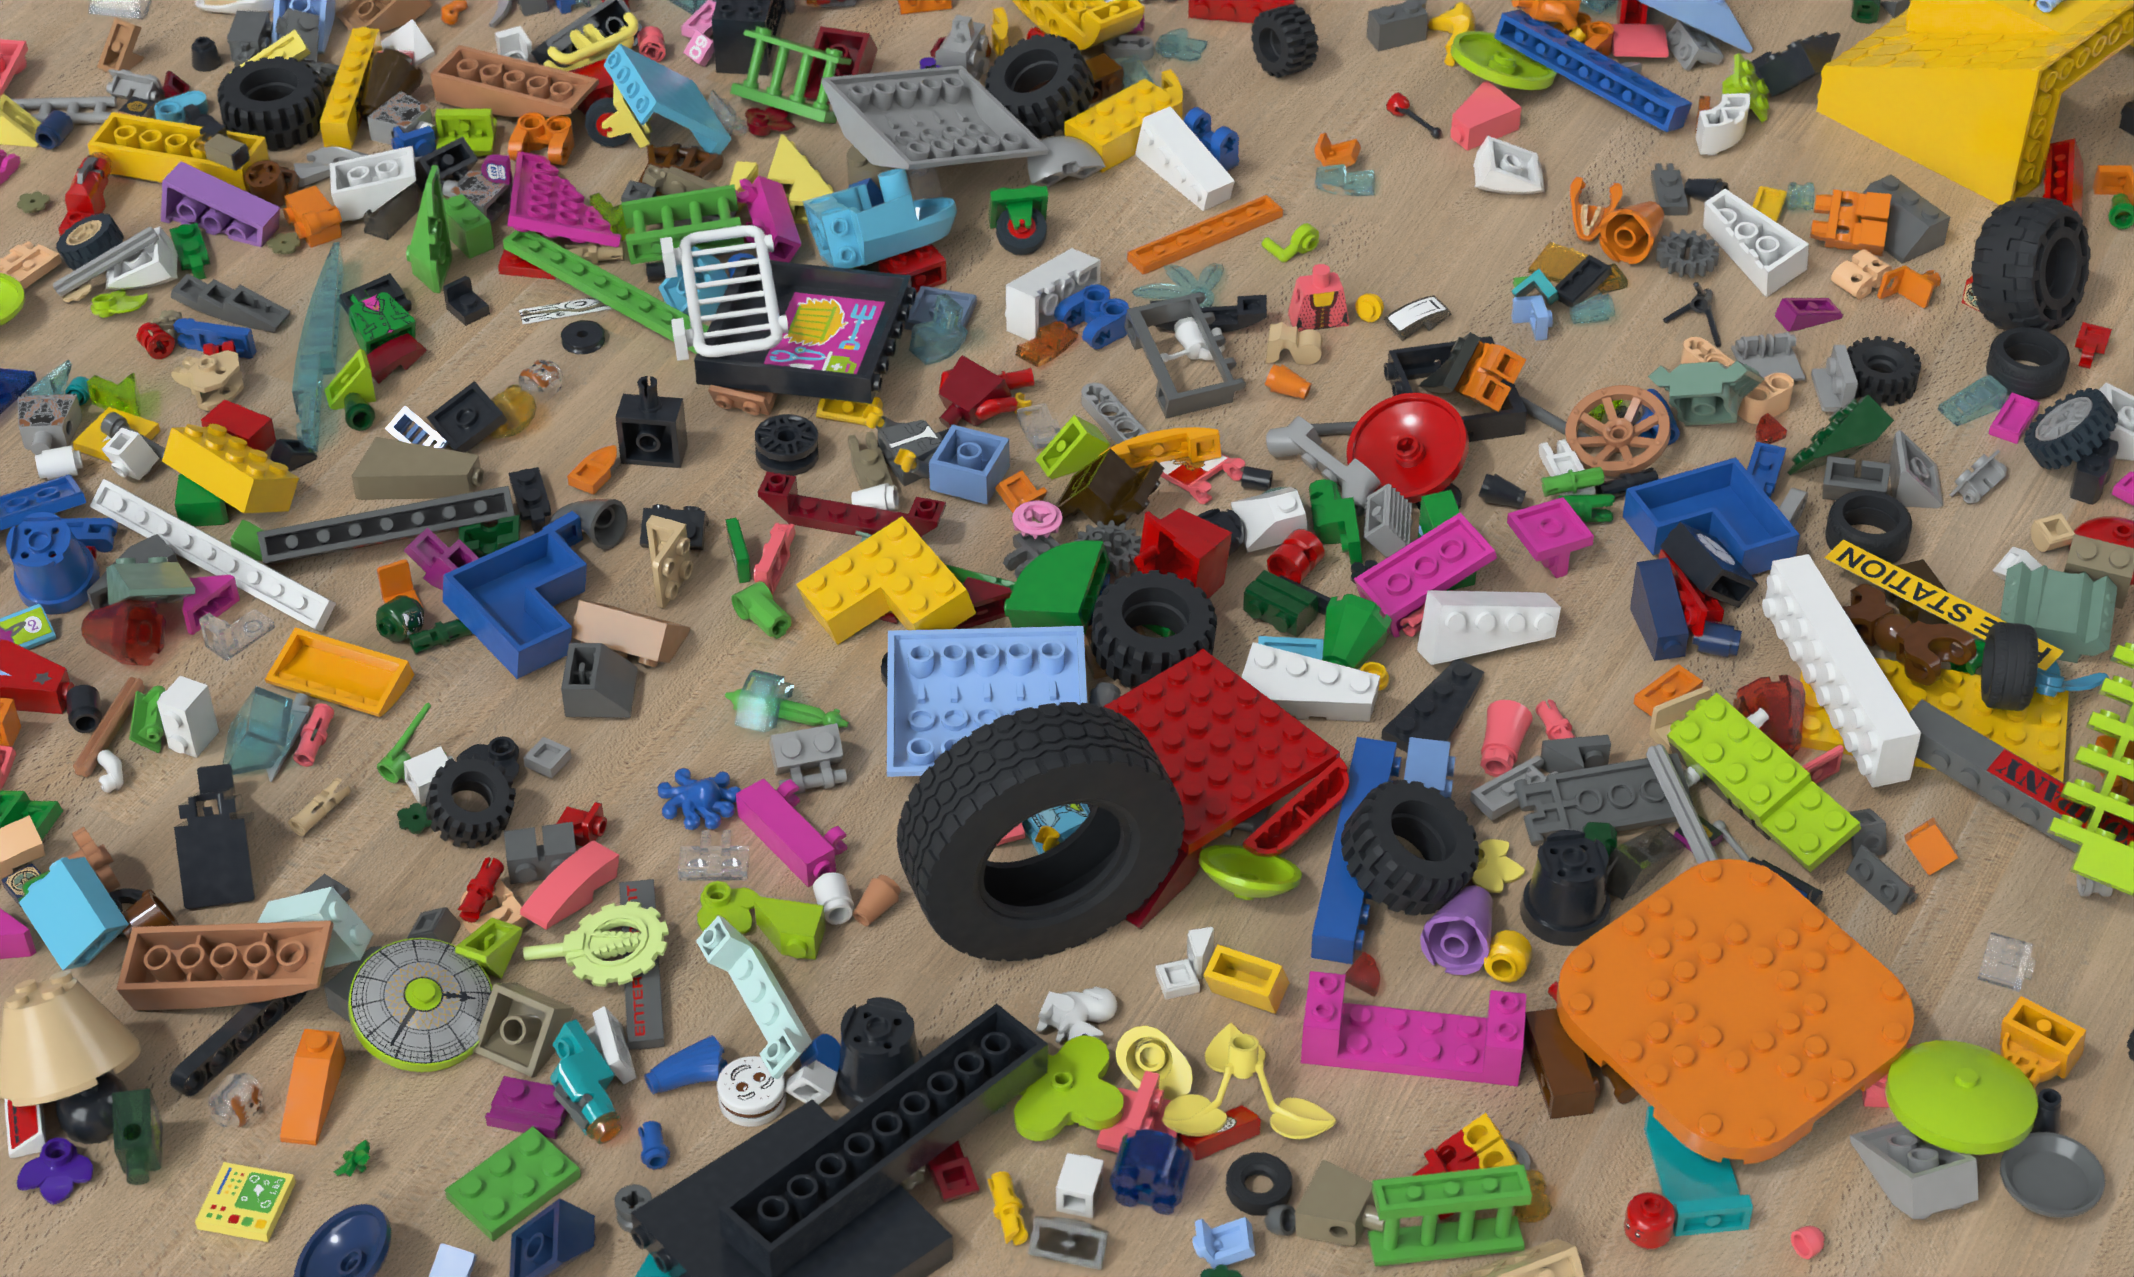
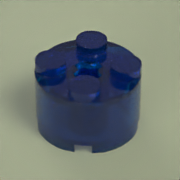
M1142 1129L1136 1130L1133 1137L1128 1138V1133L1124 1135L1110 1176V1185L1117 1193L1116 1201L1126 1207L1142 1204L1151 1206L1159 1214H1172L1174 1208L1183 1199L1194 1159L1191 1150L1186 1146L1185 1151L1176 1146L1178 1139L1159 1131Z

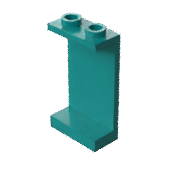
M1653 1106L1647 1107L1644 1132L1662 1194L1669 1199L1675 1209L1674 1236L1748 1230L1753 1204L1750 1194L1740 1195L1729 1158L1722 1157V1161L1718 1162L1693 1152L1653 1117Z

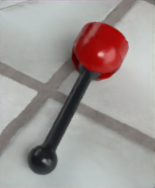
M1397 92L1390 97L1386 104L1387 111L1398 117L1407 114L1429 130L1432 137L1439 138L1442 131L1440 128L1431 126L1409 110L1410 102L1406 96Z

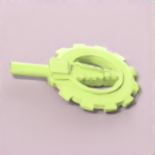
M627 901L626 905L619 906L612 903L601 907L602 911L594 915L589 913L578 922L580 927L577 931H571L570 934L564 935L563 943L527 946L523 949L525 961L565 957L568 966H575L576 969L572 972L581 981L587 978L592 980V985L606 987L608 983L614 982L622 985L633 981L632 977L641 972L643 974L648 973L656 966L654 961L658 956H663L667 949L668 943L664 941V936L668 935L669 931L666 921L659 922L658 918L661 917V914L653 907L645 909L641 907V903ZM620 926H626L635 928L639 932L625 933L623 931L610 932L608 930ZM631 953L623 959L603 961V958L608 959L611 956L616 957L618 954Z

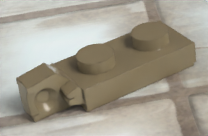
M649 164L642 179V182L653 188L657 187V191L664 195L720 187L673 166L670 169L665 167L661 169Z

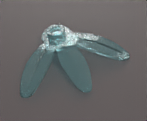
M1218 263L1206 266L1200 274L1199 281H1197L1187 269L1178 265L1168 264L1164 266V270L1168 277L1177 285L1155 283L1138 287L1132 291L1136 297L1152 299H1172L1203 292L1206 300L1199 304V306L1211 307L1214 303V294L1211 290L1222 278L1224 267Z

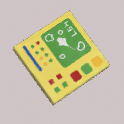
M224 1162L195 1220L197 1229L268 1242L296 1184L294 1175Z

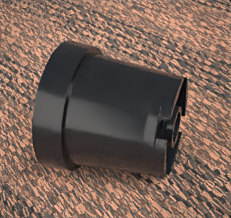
M1562 830L1549 835L1546 842L1542 846L1540 845L1532 878L1525 886L1520 903L1522 921L1535 936L1556 945L1578 946L1609 924L1611 912L1610 895L1607 890L1609 857L1602 842L1596 838L1595 842L1585 838V833L1581 831Z
M874 997L867 999V1004L857 1008L856 1004L853 1005L842 1018L840 1064L834 1089L839 1101L850 1111L923 1058L917 1046L914 1020L907 1013L906 1007L902 1003L890 998Z

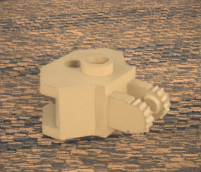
M229 350L210 356L204 354L200 359L188 356L182 361L183 369L177 367L171 372L174 381L191 388L192 395L196 396L198 408L206 411H211L224 399L231 402L244 389L242 372L239 371L238 353ZM224 390L230 391L229 393L223 394Z

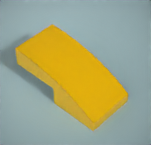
M1003 7L993 9V25H991L992 49L997 57L999 55L1002 56L1005 53L1004 50L1009 47L1008 19Z
M1172 69L1163 71L1161 73V89L1183 102V90L1176 74Z

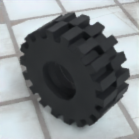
M1875 336L1874 340L1864 337L1862 343L1858 340L1853 342V346H1849L1847 352L1858 382L1855 399L1869 395L1879 406L1882 403H1886L1887 406H1894L1895 401L1902 404L1906 398H1912L1917 388L1921 369L1919 354H1914L1915 349L1911 346L1905 348L1906 343L1901 340L1895 343L1894 338L1888 337L1887 340H1882L1881 336Z

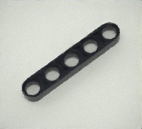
M308 991L245 1005L175 1068L170 1079L171 1087L186 1097L196 1095L294 1008Z

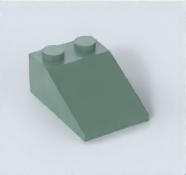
M168 557L148 558V563H136L135 558L116 559V564L106 567L109 606L175 603L195 594V586L178 562H168Z

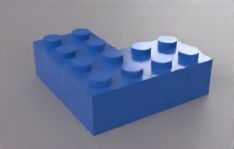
M1736 457L1626 489L1622 517L1652 555L1660 554L1661 544L1666 540L1669 533L1682 522L1716 537L1750 575L1771 570L1772 561L1796 557L1800 534Z
M549 527L444 574L442 602L516 679H519L567 656L568 646L572 639V626L553 606L585 592L587 564Z

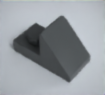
M1597 735L1543 740L1540 757L1545 762L1541 769L1548 773L1554 771L1561 773L1608 765L1611 749L1609 736Z

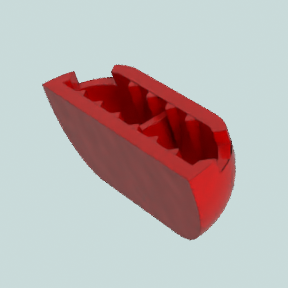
M1338 757L1243 841V848L1259 857H1274L1285 853L1344 800L1349 788V775L1345 762Z

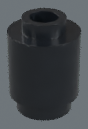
M78 685L71 688L66 694L70 725L80 733L95 731L102 720L99 691L90 685Z

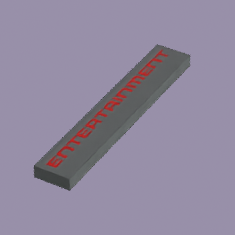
M654 879L619 882L620 905H626L627 901L641 903V907L645 909L649 907L656 909ZM621 926L622 931L625 933L639 932L635 928ZM626 952V954H623V958L630 955L631 953ZM659 956L654 961L656 966L648 973L643 974L641 972L632 977L633 981L624 984L629 1050L665 1047Z

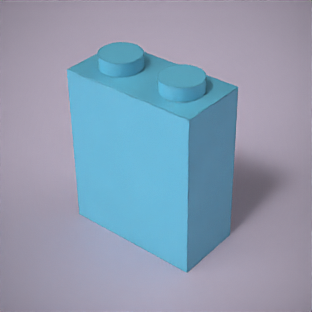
M64 857L49 867L50 872L44 878L30 885L28 888L29 893L19 902L63 971L86 966L129 925L86 858L68 859V857Z

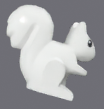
M1100 987L1085 989L1082 993L1065 992L1059 994L1049 992L1039 1014L1040 1019L1036 1032L1041 1033L1051 1025L1058 1029L1057 1043H1061L1065 1038L1070 1040L1077 1036H1092L1099 1039L1103 1036V1032L1086 1022L1088 1020L1100 1023L1111 1019L1117 1011L1116 997L1108 989Z

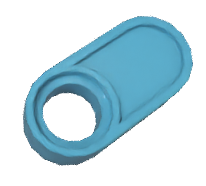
M189 91L162 100L154 107L156 119L176 123L183 122L185 120L183 107L190 104L198 107L201 114L206 113L209 109L206 94L201 91Z

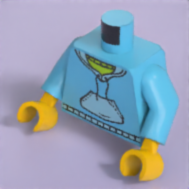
M1069 804L1054 807L1028 818L1022 822V825L1038 854H1041L1071 836L1085 821L1093 805Z

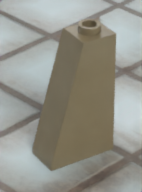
M375 437L352 474L355 497L360 500L444 498L475 492L477 486L480 487L484 479V470L480 467L479 455Z

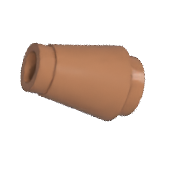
M879 875L877 879H871L853 912L854 918L860 924L869 926L899 901L898 896L901 893V889L898 884L886 875Z

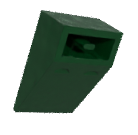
M1866 395L1859 401L1853 398L1844 408L1840 407L1828 419L1830 423L1825 428L1819 429L1811 437L1810 441L1812 443L1807 448H1802L1792 458L1795 464L1787 473L1793 475L1826 465L1828 456L1850 458L1876 441L1894 419L1869 395Z

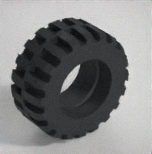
M1037 34L1031 36L1028 40L1023 38L1017 41L1018 44L1013 47L1010 45L1004 50L1005 53L1002 56L999 55L994 60L995 65L990 67L987 74L988 78L985 81V89L1033 135L1040 139L1043 135L1050 137L1056 135L1055 132L1059 130L1064 131L1065 121L1088 109L1089 101L1092 100L1095 83L1081 51L1073 41L1059 35L1056 37L1054 34H1045L1042 37ZM1049 81L1040 89L1030 92L1037 85Z
M275 56L273 59L264 57L258 61L253 62L251 60L245 62L244 66L235 67L232 73H228L219 85L217 94L222 122L226 126V130L265 137L267 149L270 151H278L280 148L290 149L296 144L302 145L307 142L308 138H314L319 130H321L319 122L326 105L322 79L313 67L303 61L299 62L295 58L289 57V59H284L283 57Z
M1150 570L1149 573L1144 574L1141 571L1133 572L1128 578L1124 575L1116 579L1114 585L1112 583L1109 584L1102 591V595L1096 600L1091 631L1092 654L1096 657V662L1102 670L1106 669V674L1114 681L1119 679L1123 686L1130 689L1132 686L1137 687L1182 660L1197 654L1201 649L1213 655L1217 628V615L1214 613L1215 607L1200 587L1195 588L1194 583L1187 578L1183 580L1177 578V574L1171 572L1160 574L1159 570ZM1147 624L1158 625L1168 628L1176 634L1165 638H1153L1141 635L1131 628Z
M1394 780L1393 782L1389 781L1379 784L1377 788L1372 789L1347 819L1344 824V830L1341 833L1343 860L1348 861L1347 870L1351 877L1355 876L1358 880L1357 886L1363 892H1369L1373 896L1371 899L1378 904L1384 903L1388 905L1389 910L1394 912L1403 910L1405 915H1418L1419 913L1421 915H1428L1440 910L1473 877V873L1477 870L1479 863L1478 841H1474L1476 832L1473 825L1469 826L1467 823V815L1463 810L1459 811L1454 806L1456 803L1450 797L1446 799L1440 795V790L1434 787L1426 788L1424 783L1418 781H1411L1409 784L1407 780ZM1395 835L1412 843L1420 851L1424 859L1413 855L1405 849Z

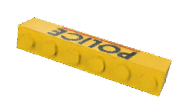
M360 27L353 28L319 122L324 148L332 146L351 150L353 148L362 121L359 105L370 62L375 52L383 50L379 29Z

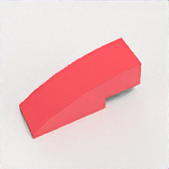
M594 840L562 862L540 884L521 907L520 915L542 928L548 929L592 903L594 890L617 877L619 854Z

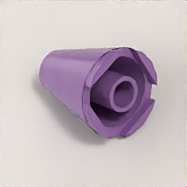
M1474 885L1463 888L1426 922L1420 937L1421 948L1428 961L1434 966L1438 963L1446 968L1445 972L1452 975H1468L1477 972L1482 967L1485 956L1487 959L1491 950L1493 900L1487 890Z

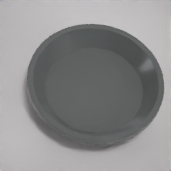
M2050 1132L2030 1133L2020 1144L2004 1151L2001 1158L2000 1176L2006 1190L2018 1203L2035 1213L2055 1218L2079 1216L2094 1208L2103 1195L2105 1175L2099 1160L2087 1147L2070 1137Z

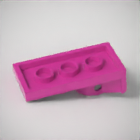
M1460 512L1360 574L1354 580L1360 597L1375 602L1381 608L1379 613L1382 617L1385 618L1387 614L1392 619L1390 632L1397 638L1400 637L1399 632L1403 627L1400 626L1401 619L1425 604L1428 590L1445 591L1497 559V556L1492 546Z

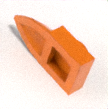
M611 445L598 449L584 458L567 475L568 485L594 495L611 478L610 469L617 457L616 446Z

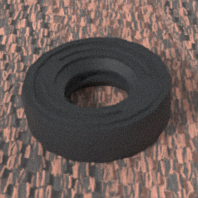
M1263 1152L1245 1154L1232 1162L1227 1171L1226 1193L1230 1202L1240 1211L1250 1215L1266 1216L1270 1207L1287 1204L1292 1194V1174L1287 1164L1277 1156ZM1252 1175H1264L1269 1177L1274 1185L1268 1192L1255 1193L1247 1189L1244 1183Z

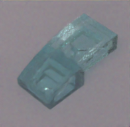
M1345 164L1317 167L1315 187L1316 189L1338 195L1372 196L1375 191L1374 170L1346 173Z

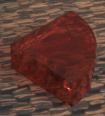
M1767 413L1759 420L1755 431V439L1757 442L1772 444L1786 438L1787 430Z
M1363 952L1345 973V982L1375 997L1380 987V973L1375 960L1369 954Z

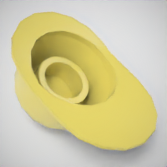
M1145 1025L1133 1027L1123 1034L1116 1048L1117 1064L1137 1090L1140 1087L1145 1071L1160 1074L1159 1089L1164 1090L1165 1099L1173 1100L1190 1092L1193 1082L1192 1068L1186 1057L1163 1032L1157 1028Z

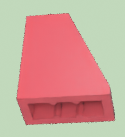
M1488 80L1484 81L1452 115L1450 137L1468 151L1482 145L1487 136L1497 139L1519 130L1521 106Z

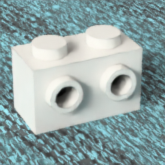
M179 676L167 691L160 695L157 705L168 747L177 753H184L197 758L219 733L208 685Z

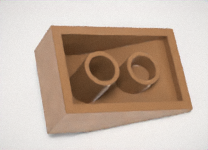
M350 0L335 15L350 31L353 28L367 27L379 29L380 33L403 26L412 19L415 21L433 4L429 0Z

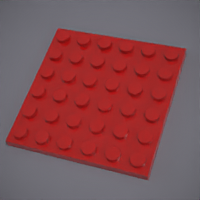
M1204 649L1103 706L1127 717L1144 733L1166 770L1181 800L1185 822L1184 836L1180 849L1188 855L1318 776L1340 757V752Z

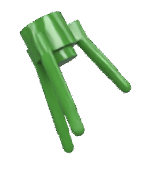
M430 703L424 705L396 745L377 764L378 772L387 781L397 783L401 778L405 781L404 761L411 759V757L403 748L430 710Z

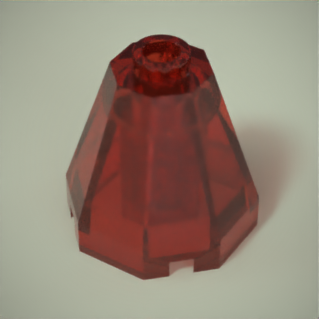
M127 599L90 611L82 622L81 631L87 644L121 664L150 666L154 659H149L154 652L159 654L164 648L166 619L163 614H157L155 608H159L156 601Z
M1787 674L1778 675L1780 681L1771 682L1770 676L1760 677L1739 688L1736 693L1737 699L1734 698L1733 701L1734 708L1746 718L1758 711L1759 708L1763 709L1768 714L1769 720L1764 722V725L1759 729L1789 756L1793 757L1799 751L1802 739L1806 695L1803 683Z

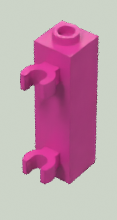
M760 175L757 176L753 184L747 179H741L739 182L741 188L745 189V191H736L737 202L747 203L753 226L762 229L765 235L772 234L774 252H769V258L779 262H790L802 244L783 185ZM746 237L747 241L755 243L753 237Z
M763 778L737 792L738 817L808 888L823 874L836 872L835 855H839L847 850V845L841 840L847 837V835L839 826H835L822 837L793 808L800 803V799L794 794V792L799 790V787L791 779L783 782L775 790Z

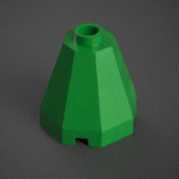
M1346 594L1342 600L1338 601V596L1331 597L1326 609L1322 660L1358 670L1386 643L1390 634L1392 619L1387 614L1383 618L1379 614L1381 608L1375 602L1359 596Z

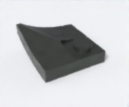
M1471 332L1464 338L1459 337L1451 350L1449 358L1436 372L1423 380L1419 387L1431 392H1452L1471 358L1480 337Z

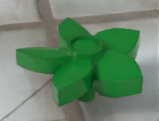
M365 1139L353 1151H345L343 1159L346 1162L333 1172L337 1176L345 1172L351 1177L357 1168L363 1173L367 1169L364 1164L370 1158L368 1155L370 1143Z

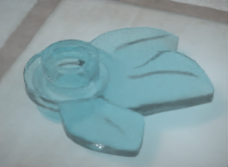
M1181 28L1161 35L1156 42L1155 49L1157 53L1166 58L1175 57L1182 61H1196L1201 59L1200 53L1206 49L1207 41L1188 38L1186 28Z

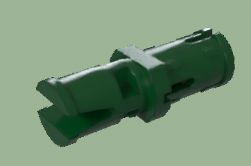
M455 619L445 623L437 622L433 629L410 634L408 637L411 640L409 642L416 655L436 645L449 646L450 642L473 633L459 619Z

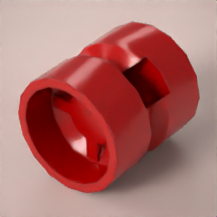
M1305 529L1294 530L1267 559L1268 571L1278 577L1283 575L1300 584L1324 558L1325 550L1323 544L1312 532Z

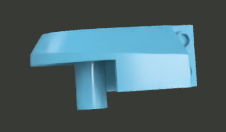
M898 168L878 175L884 199L883 204L871 206L866 184L805 200L803 204L809 227L822 261L829 267L849 269L923 247L946 237L951 231L957 214L955 201L952 198L946 197L913 200L906 170Z

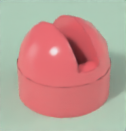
M1812 1225L1803 1226L1792 1232L1791 1243L1799 1256L1804 1259H1810L1819 1254L1823 1249L1824 1234L1819 1228Z

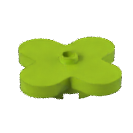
M1077 1036L1068 1040L1056 1055L1048 1054V1073L1020 1093L1022 1097L1015 1106L1014 1124L1020 1135L1033 1141H1045L1058 1135L1065 1125L1078 1123V1127L1084 1126L1093 1130H1105L1115 1126L1121 1120L1124 1109L1122 1093L1114 1085L1101 1080L1109 1069V1050L1103 1041L1092 1036Z

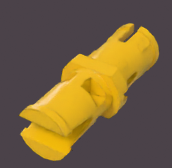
M1006 1171L996 1172L991 1175V1178H988V1185L995 1204L993 1209L994 1216L1001 1220L1005 1243L1008 1244L1012 1239L1014 1246H1017L1027 1241L1029 1237L1020 1211L1023 1208L1021 1199L1015 1194L1010 1173Z

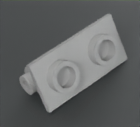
M109 69L108 71L113 77V81L109 82L106 87L107 92L111 96L130 99L132 92L135 91L134 97L158 102L160 94L164 95L160 80L153 75H138L124 69L121 71Z
M1997 450L1989 458L1983 454L1971 466L1974 469L1973 472L1969 469L1965 470L1954 481L1958 487L1950 496L1952 497L1955 493L1959 492L1965 502L1977 503L2000 480L2004 479L2007 468L2003 463H1999L1994 458L2000 451Z

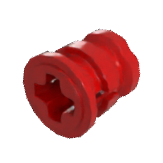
M147 322L139 327L136 339L152 358L157 360L164 359L172 353L175 347L174 338L169 333H166L157 323Z

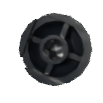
M106 1072L96 1077L98 1085L57 1100L56 1114L60 1126L72 1141L82 1144H97L107 1141V1135L114 1133L113 1114L118 1123V1133L120 1134L121 1126L113 1108V1100L122 1117L125 1129L132 1120L134 1106L124 1082L114 1074Z

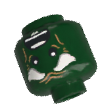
M399 595L380 606L376 612L378 632L392 642L400 643L408 639V635L419 632L424 624V610L421 604L408 596Z

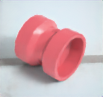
M654 26L641 29L637 36L639 54L655 62L661 61L666 54L662 31Z

